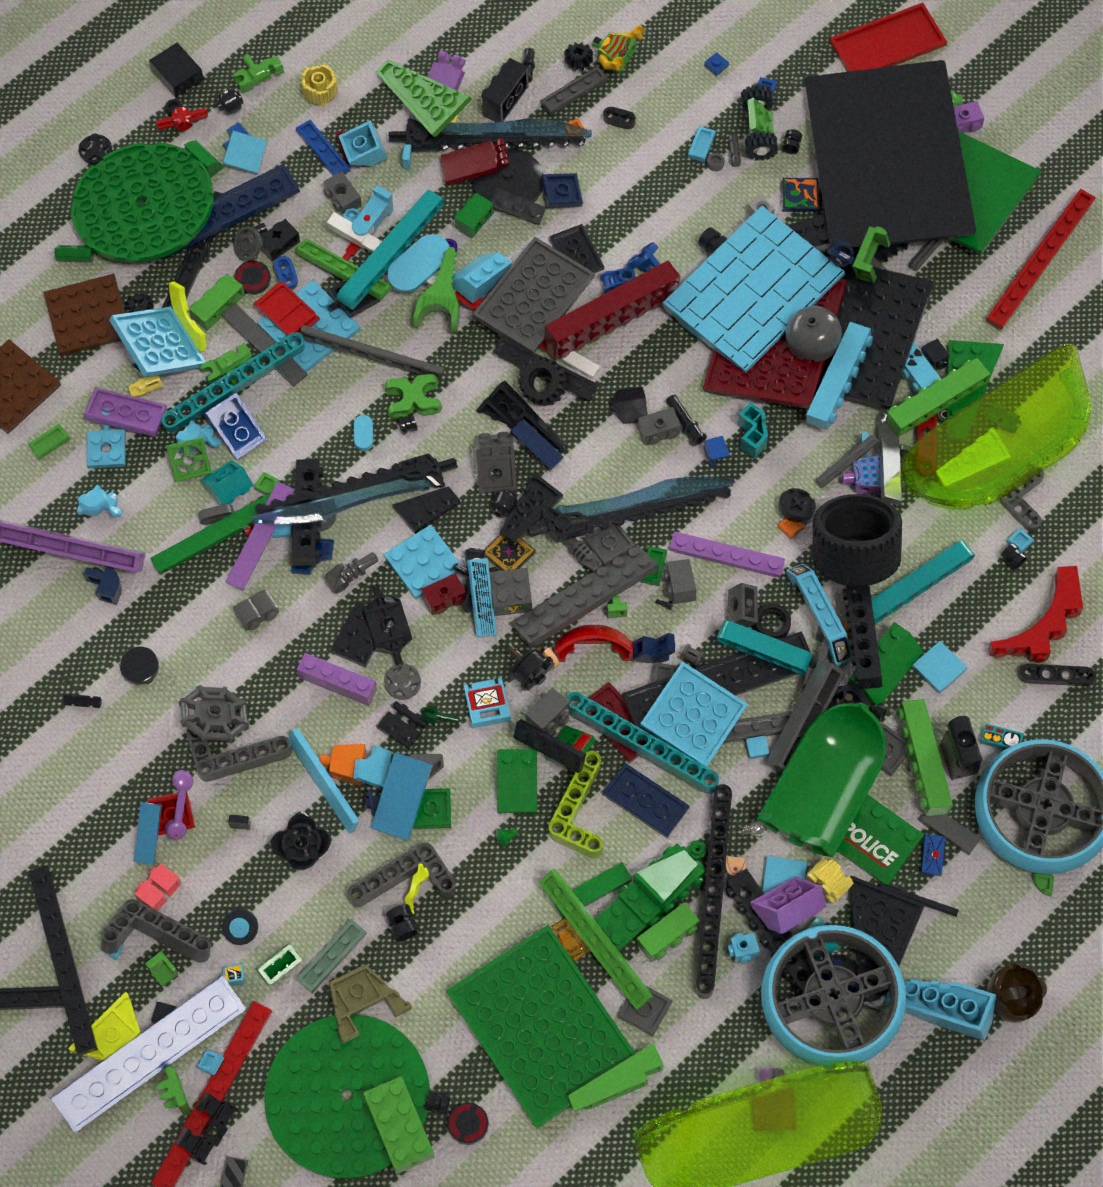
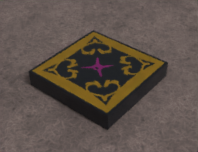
M499 535L485 549V558H488L500 571L520 569L536 553V550L523 539L513 546Z

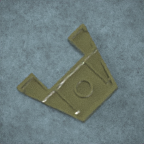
M363 965L329 983L342 1044L359 1036V1032L350 1018L383 1000L386 1001L395 1017L412 1009L411 1003L402 999L397 991L388 987L384 980L367 965Z

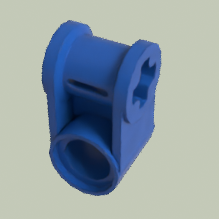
M624 267L603 272L600 275V280L604 285V294L634 279L635 271L630 267Z

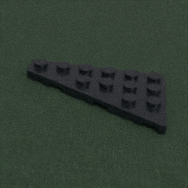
M851 875L850 878L854 883L850 888L854 929L870 935L881 943L892 955L899 967L925 904ZM856 949L858 975L879 968L872 959ZM874 979L867 980L870 986L877 985ZM889 989L865 997L863 1007L880 1013Z

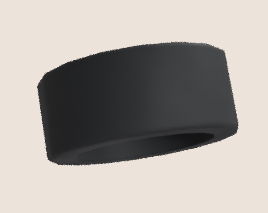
M769 603L758 609V623L754 624L755 631L775 639L787 636L791 626V616L785 607ZM770 613L779 615L784 621L783 628L777 632L765 630L761 624L763 616Z

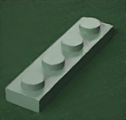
M351 919L298 976L297 981L313 993L364 938L367 932Z

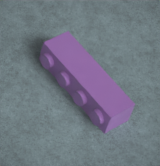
M307 653L304 654L297 668L300 679L367 706L370 705L377 691L376 681Z

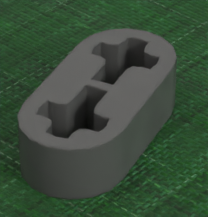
M223 504L203 509L198 513L200 524H213L234 513V508L231 504Z

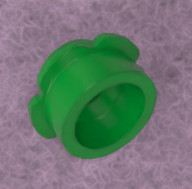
M698 840L692 841L691 845L687 848L693 859H701L707 854L706 844Z

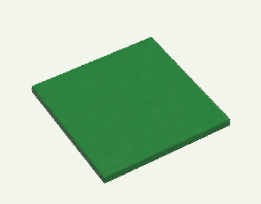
M958 131L976 233L974 235L949 237V239L982 255L1039 178L1041 170Z

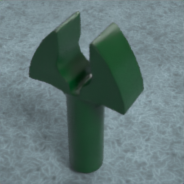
M437 706L424 707L422 719L432 725H435L437 720L456 724L460 721L459 716L438 712Z

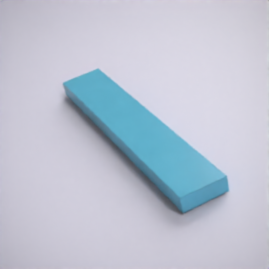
M298 728L292 730L288 738L291 747L347 832H354L359 819Z

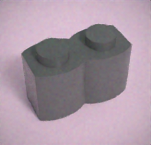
M267 589L256 593L251 598L233 607L245 631L255 630L260 626L261 622L273 620L279 613L278 607Z

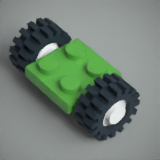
M754 84L751 85V88L748 86L741 92L742 108L749 113L750 131L753 132L745 139L746 154L750 159L764 160L766 158L768 160L770 156L774 157L778 151L777 137L775 136L772 124L773 114L769 111L774 104L773 91L769 86H761V84L755 86Z

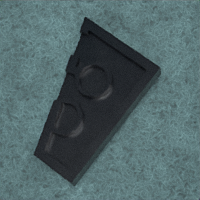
M448 486L392 504V507L413 533L417 534L458 505L460 499Z

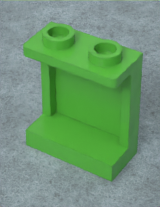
M869 226L853 264L856 277L873 284L877 277L873 265L870 264L878 245L890 246L887 232L881 227L876 226L873 228Z

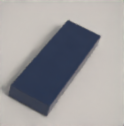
M524 419L510 431V434L549 471L563 460L564 457Z

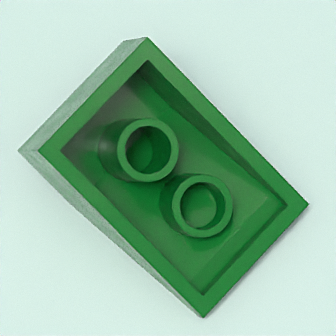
M498 749V813H537V751L535 749Z

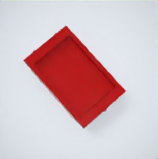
M281 281L253 303L286 336L294 332L301 334L303 325L312 327L320 320L315 311Z

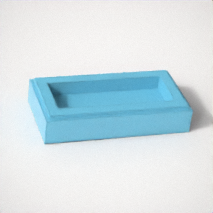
M699 126L689 150L688 158L705 163L716 131Z

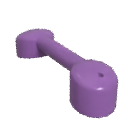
M185 770L177 771L172 778L174 787L178 789L175 818L166 823L165 833L173 840H179L186 834V826L182 822L186 791L192 788L194 782L192 775Z

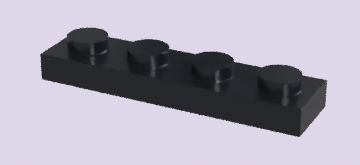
M522 719L517 721L513 738L577 773L583 770L586 758L585 753Z

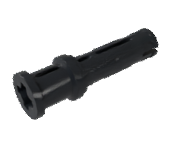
M675 394L669 396L666 399V403L670 408H674L677 418L683 425V432L691 438L692 445L697 446L703 443L707 435L699 429L698 422L692 420Z

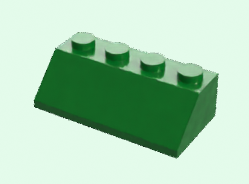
M893 622L877 642L883 687L860 690L866 696L867 701L873 706L884 703L924 652L911 633L896 622ZM852 674L848 679L847 685L859 689L858 682L854 683Z

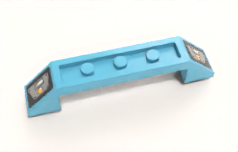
M805 564L786 570L793 587H799L825 636L829 647L828 654L834 665L840 666L850 662L852 651L850 650L847 633L814 571Z

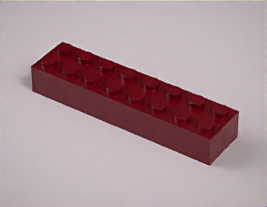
M667 260L545 325L543 345L555 361L559 358H565L570 352L580 350L585 344L597 341L602 335L612 333L621 325H627L632 319L643 316L652 308H658L679 287L681 276L670 261Z

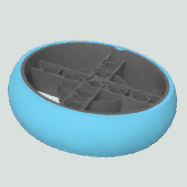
M1030 740L1005 749L988 764L977 785L975 813L982 835L989 846L1001 858L1028 872L1059 874L1081 867L1094 858L1103 848V771L1087 754L1059 741ZM1027 759H1047L1043 776L1027 782L1022 787L996 780L1006 768L1014 763ZM1065 765L1075 770L1087 781L1097 799L1098 809L1074 802L1069 789L1061 783ZM1049 768H1055L1058 773H1052ZM1045 786H1051L1054 791H1048ZM1001 793H1008L1010 798L1003 797ZM1021 798L1028 799L1030 803H1023L1021 801ZM991 803L1016 810L1018 820L1029 830L1024 849L1014 844L1000 830L994 820ZM1043 804L1047 805V809L1042 808ZM1060 809L1067 810L1069 815L1062 814ZM1079 815H1085L1088 820H1082ZM1036 822H1042L1045 827H1038ZM1067 826L1094 833L1085 845L1071 853L1058 856L1043 855L1047 836L1059 833ZM1031 840H1037L1040 845H1033Z
M824 925L799 932L776 951L767 965L762 981V1007L772 1033L789 1052L813 1065L843 1068L868 1061L891 1043L904 1018L906 990L896 961L876 939L854 928ZM824 943H836L855 948L872 959L879 968L856 976L849 969L832 964ZM804 950L812 974L805 982L803 995L778 1003L777 987L780 975L789 960ZM821 955L824 960L818 962L814 960L813 956ZM827 973L831 976V979L828 981L823 980L821 974ZM874 979L877 985L870 986L867 980ZM853 985L857 987L858 992L851 993L848 990V986ZM889 989L890 1007L886 1021L879 1032L864 1043L855 1018L863 1008L864 998ZM831 993H833V995H838L836 1000H834L833 997H830ZM816 999L820 1005L812 1006L809 1000ZM794 1005L798 1006L800 1008V1012L793 1013L791 1012L790 1007ZM842 1011L847 1017L840 1019L837 1017L836 1012ZM811 1016L817 1022L835 1028L843 1050H829L811 1045L797 1036L787 1024ZM844 1031H852L854 1033V1037L847 1038L844 1035Z

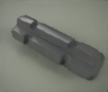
M730 134L728 141L731 165L739 167L741 165L738 135Z

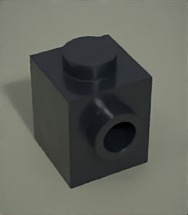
M938 338L922 346L921 353L934 370H941L947 366L950 355Z

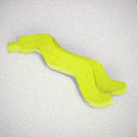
M418 864V871L413 875L410 890L405 896V903L410 906L413 914H415L413 900L418 894L419 886L429 878L428 869L424 868L423 864Z

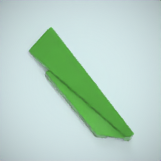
M654 1044L649 1045L571 1093L568 1097L574 1112L583 1108L586 1110L593 1109L647 1086L648 1079L646 1076L662 1071L664 1066Z

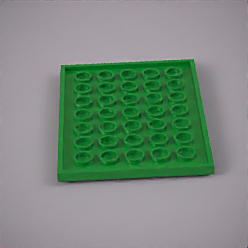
M549 925L446 990L447 995L536 1129L572 1106L568 1097L571 1093L636 1054Z

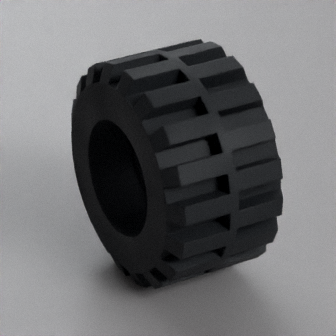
M536 357L534 361L529 360L528 365H523V372H519L521 376L518 379L520 391L523 392L524 397L537 405L547 406V404H555L554 401H559L561 399L560 396L566 393L564 389L568 387L566 383L568 378L565 375V370L557 362L547 357ZM540 372H550L552 376L551 386L543 392H538L534 387L535 377Z

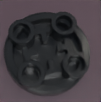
M138 646L129 649L123 654L119 666L121 674L126 681L136 685L150 684L158 673L159 661L151 649Z

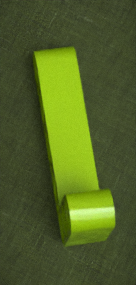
M595 751L586 753L583 770L574 774L549 824V836L553 841L590 858H597L602 854L603 841L599 836L573 825V822L601 768V757ZM589 760H595L597 764L589 765L587 762ZM587 777L589 780L586 782L579 781V778ZM576 793L580 795V797L578 799H572L570 795ZM564 810H568L571 812V815L564 816L561 813ZM556 827H560L563 829V831L561 833H555L553 832V829ZM577 835L581 839L575 842L571 840V837ZM597 844L599 848L592 850L589 848V845Z

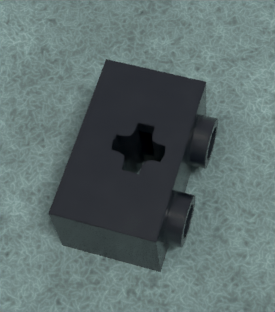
M286 219L277 222L273 228L260 234L263 241L261 251L271 262L300 243L299 232Z

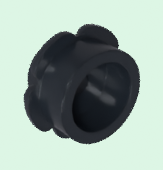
M883 703L874 705L871 713L881 722L887 713V707L883 706Z

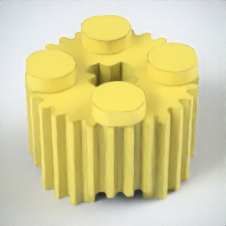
M325 64L320 65V67L318 65L316 67L313 66V68L306 67V70H303L301 85L304 98L307 101L310 100V103L313 102V104L317 103L319 106H326L330 100L335 98L338 92L334 71L332 72V68L329 65L325 66Z
M822 858L808 872L806 877L809 881L821 885L824 898L830 904H834L854 883L849 876L845 878L844 873L840 869L841 866L832 858L827 861V858Z

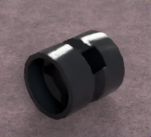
M709 227L700 236L698 246L712 255L728 238L724 235L721 236V233Z
M408 904L394 907L386 912L385 916L389 926L393 927L391 931L396 942L408 940L420 932L416 921L412 920L413 913Z

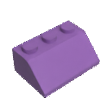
M797 876L750 902L752 908L767 928L781 934L788 932L790 928L803 923L805 919L818 914L819 911L826 908L822 886Z

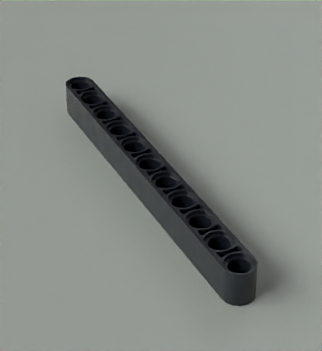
M725 784L718 785L713 796L695 988L697 996L701 999L710 998L713 995L715 986L732 790ZM725 793L728 797L722 799L718 797V794ZM724 812L726 816L718 817L716 813ZM720 830L724 835L717 836L714 832ZM719 849L722 851V854L715 855L712 851ZM718 868L721 873L713 874L710 870ZM716 887L719 892L713 894L709 891V888ZM714 906L717 908V912L711 913L707 908ZM711 925L715 927L716 930L714 932H708L705 929V927ZM705 945H711L714 948V950L711 952H707L704 950L703 947ZM704 964H708L712 967V970L706 972L701 967ZM707 984L710 990L702 991L699 986Z

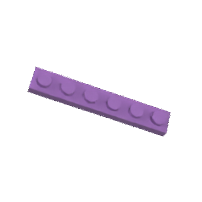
M674 531L670 545L671 552L776 578H781L785 558Z

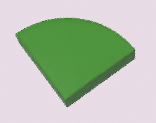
M1034 873L1033 881L1036 888L1044 895L1051 897L1054 876Z

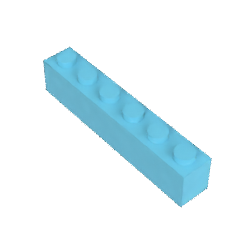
M852 322L849 323L806 414L807 423L826 430L829 429L831 424L835 423L837 418L836 412L838 408H842L844 403L843 397L845 393L850 391V382L858 374V365L865 359L866 348L872 344L873 337L871 336L870 328Z

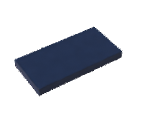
M624 763L602 792L604 797L665 838L670 836L690 808V805L627 763Z

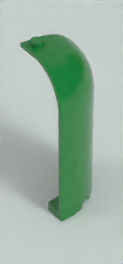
M860 702L839 704L826 710L813 721L803 735L757 818L759 822L776 834L779 831L788 836L787 841L799 847H802L804 844L813 848V853L834 857L878 776L885 759L886 740L884 731L878 719L868 710L867 705Z

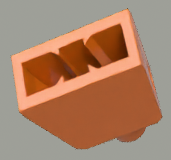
M365 744L334 745L332 755L321 754L320 762L323 766L330 767L329 773L331 778L361 786V781L354 779L355 760L365 759L366 746Z

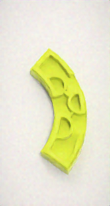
M170 282V298L175 314L200 352L205 351L206 333L197 326L194 320L191 321L187 313L189 308L186 301L185 288L176 282Z

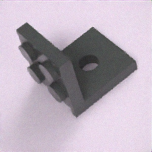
M499 432L496 435L481 433L479 436H475L479 493L498 492L504 489L510 491L517 490L513 436L508 432ZM495 468H499L502 471V474L498 477L491 474Z

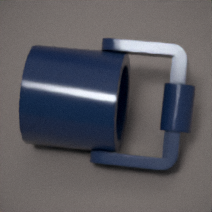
M844 240L833 242L827 250L832 262L837 266L853 265L856 260L852 247Z

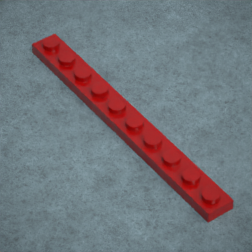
M1080 188L988 315L987 322L1001 330L1004 328L1094 203L1095 196Z
M253 1001L225 1051L221 1065L216 1074L211 1076L178 1137L184 1127L192 1130L191 1134L194 1136L201 1134L210 1117H208L209 1114L207 1112L197 1111L196 1107L205 1093L212 1095L219 1101L224 1100L271 1016V1009ZM174 1142L152 1181V1186L175 1187L191 1159L189 1152L175 1145Z

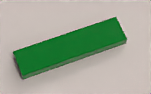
M622 862L572 889V891L584 907L630 883L632 877ZM554 903L562 919L566 918Z

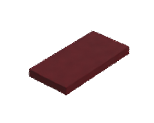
M610 682L589 697V699L633 724L622 695ZM588 711L587 714L594 716L596 712ZM606 720L603 722L607 726L613 724V722L610 720ZM623 730L620 732L622 735L630 734V732L627 730ZM602 733L629 764L640 756L638 753ZM644 740L637 741L639 745H645L647 743Z

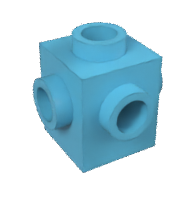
M745 933L735 934L730 939V945H727L729 956L734 958L735 963L745 964L759 957L760 951L755 933L746 935Z

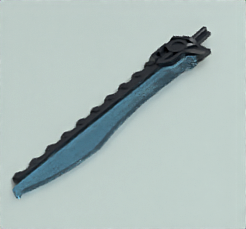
M409 118L407 119L406 131L389 132V142L407 141V145H411L412 152L440 151L441 149H448L449 146L460 150L464 146L470 147L491 140L494 144L496 140L502 138L506 147L514 145L521 148L525 144H529L534 148L538 147L539 144L552 147L556 143L563 147L574 143L580 147L586 142V139L583 137L592 136V130L554 120L526 118L494 123H449L434 137L421 122Z
M428 453L395 463L391 466L392 469L389 470L380 467L376 474L365 472L361 475L362 478L350 476L345 483L334 481L331 484L332 487L320 485L316 488L317 491L315 492L304 490L301 492V496L289 494L285 501L274 499L271 501V505L259 503L255 506V512L259 515L252 517V523L272 525L311 523L324 520L339 512L369 501L418 490L426 491L431 486L443 488L445 487V482L443 481L442 473L458 468L457 461L451 458L438 462L436 458H433Z
M715 477L673 478L618 497L568 506L558 505L555 510L552 508H542L541 512L543 513L544 522L527 526L528 535L534 537L548 533V536L555 542L584 536L587 533L591 534L596 527L606 530L612 523L621 526L627 519L637 522L640 516L652 518L655 516V512L667 514L671 511V508L683 510L686 504L698 506L701 504V500L713 502L717 496L727 499L731 496V490L728 487L734 485V479Z

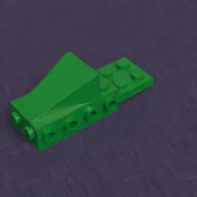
M678 843L673 847H667L659 860L654 859L648 867L636 872L633 883L622 887L618 898L594 919L619 952L641 932L646 931L649 927L659 922L665 913H670L674 909L675 904L680 900L683 901L694 887L697 888L703 883L705 868L698 860L694 861L690 857L691 854L686 847H681Z

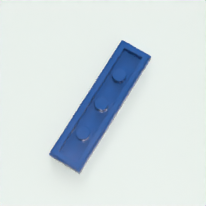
M311 120L296 127L298 135L332 176L341 171L344 175L351 171L348 164Z

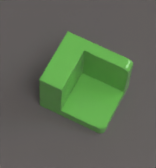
M162 951L145 963L147 969L161 986H165L179 975L176 968Z

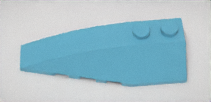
M913 979L911 981H904L906 1014L985 1041L993 1020L996 994L957 982H950L949 984L940 983L939 981L920 982ZM888 992L884 1002L888 1006H890V992Z

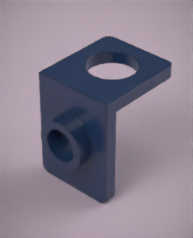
M368 789L369 797H365L366 808L371 809L372 816H375L381 795L372 796L371 789Z

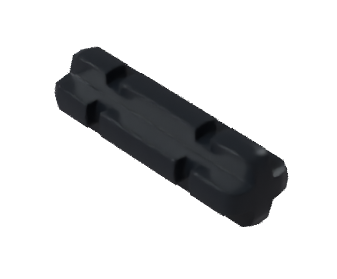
M64 694L63 703L68 706L74 704V706L80 707L93 706V708H100L102 699L99 696L91 698V696L87 695L72 696V694Z

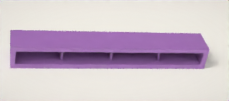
M0 520V542L132 572H141L143 569L145 552Z

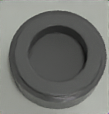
M719 153L710 154L707 158V167L711 171L723 169L725 164L724 157Z

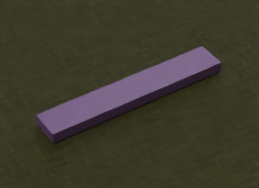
M277 481L265 505H271V501L274 499L285 501L286 497L289 494L293 495L295 490ZM286 508L259 516L226 583L244 591Z

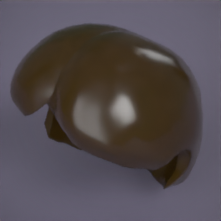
M1012 964L1003 966L994 973L988 983L987 992L996 994L994 1012L998 1017L1007 1022L1019 1023L1035 1016L1040 1011L1043 998L1047 994V984L1042 978L1037 977V974L1031 967L1024 964Z

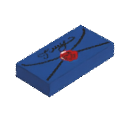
M925 834L921 874L942 875L945 836Z

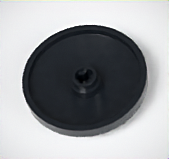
M507 148L506 153L510 165L498 167V172L472 179L474 193H478L490 202L496 187L532 202L539 198L543 190L541 180L543 171L540 164L529 153L515 148ZM494 207V211L507 213Z

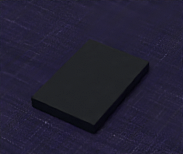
M583 224L549 236L554 249L594 273L604 270L605 266Z

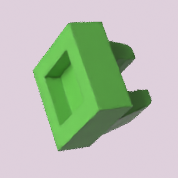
M620 595L612 598V604H607L608 618L627 617V602L621 603Z

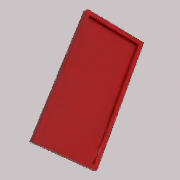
M923 2L831 37L829 41L847 72L895 66L947 45V40Z

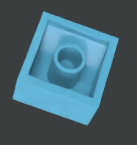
M371 120L339 135L350 165L373 166L388 158L379 133Z

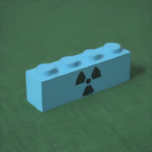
M913 343L902 377L909 381L912 391L917 394L922 388L930 387L940 377L916 344Z

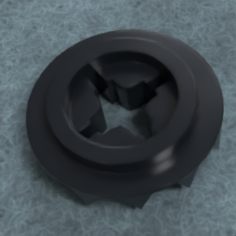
M135 292L133 296H129L128 300L125 301L126 313L154 309V303L150 295L147 296L144 293L137 294ZM135 302L138 304L142 303V307H136Z

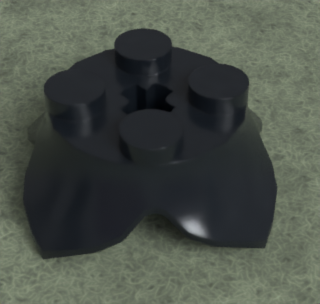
M300 811L291 817L286 830L278 831L274 834L270 843L274 852L279 857L285 859L291 868L306 870L312 867L328 851L332 839L326 830L316 827L315 821L311 816ZM302 841H304V847L300 848L299 846H297L300 845Z

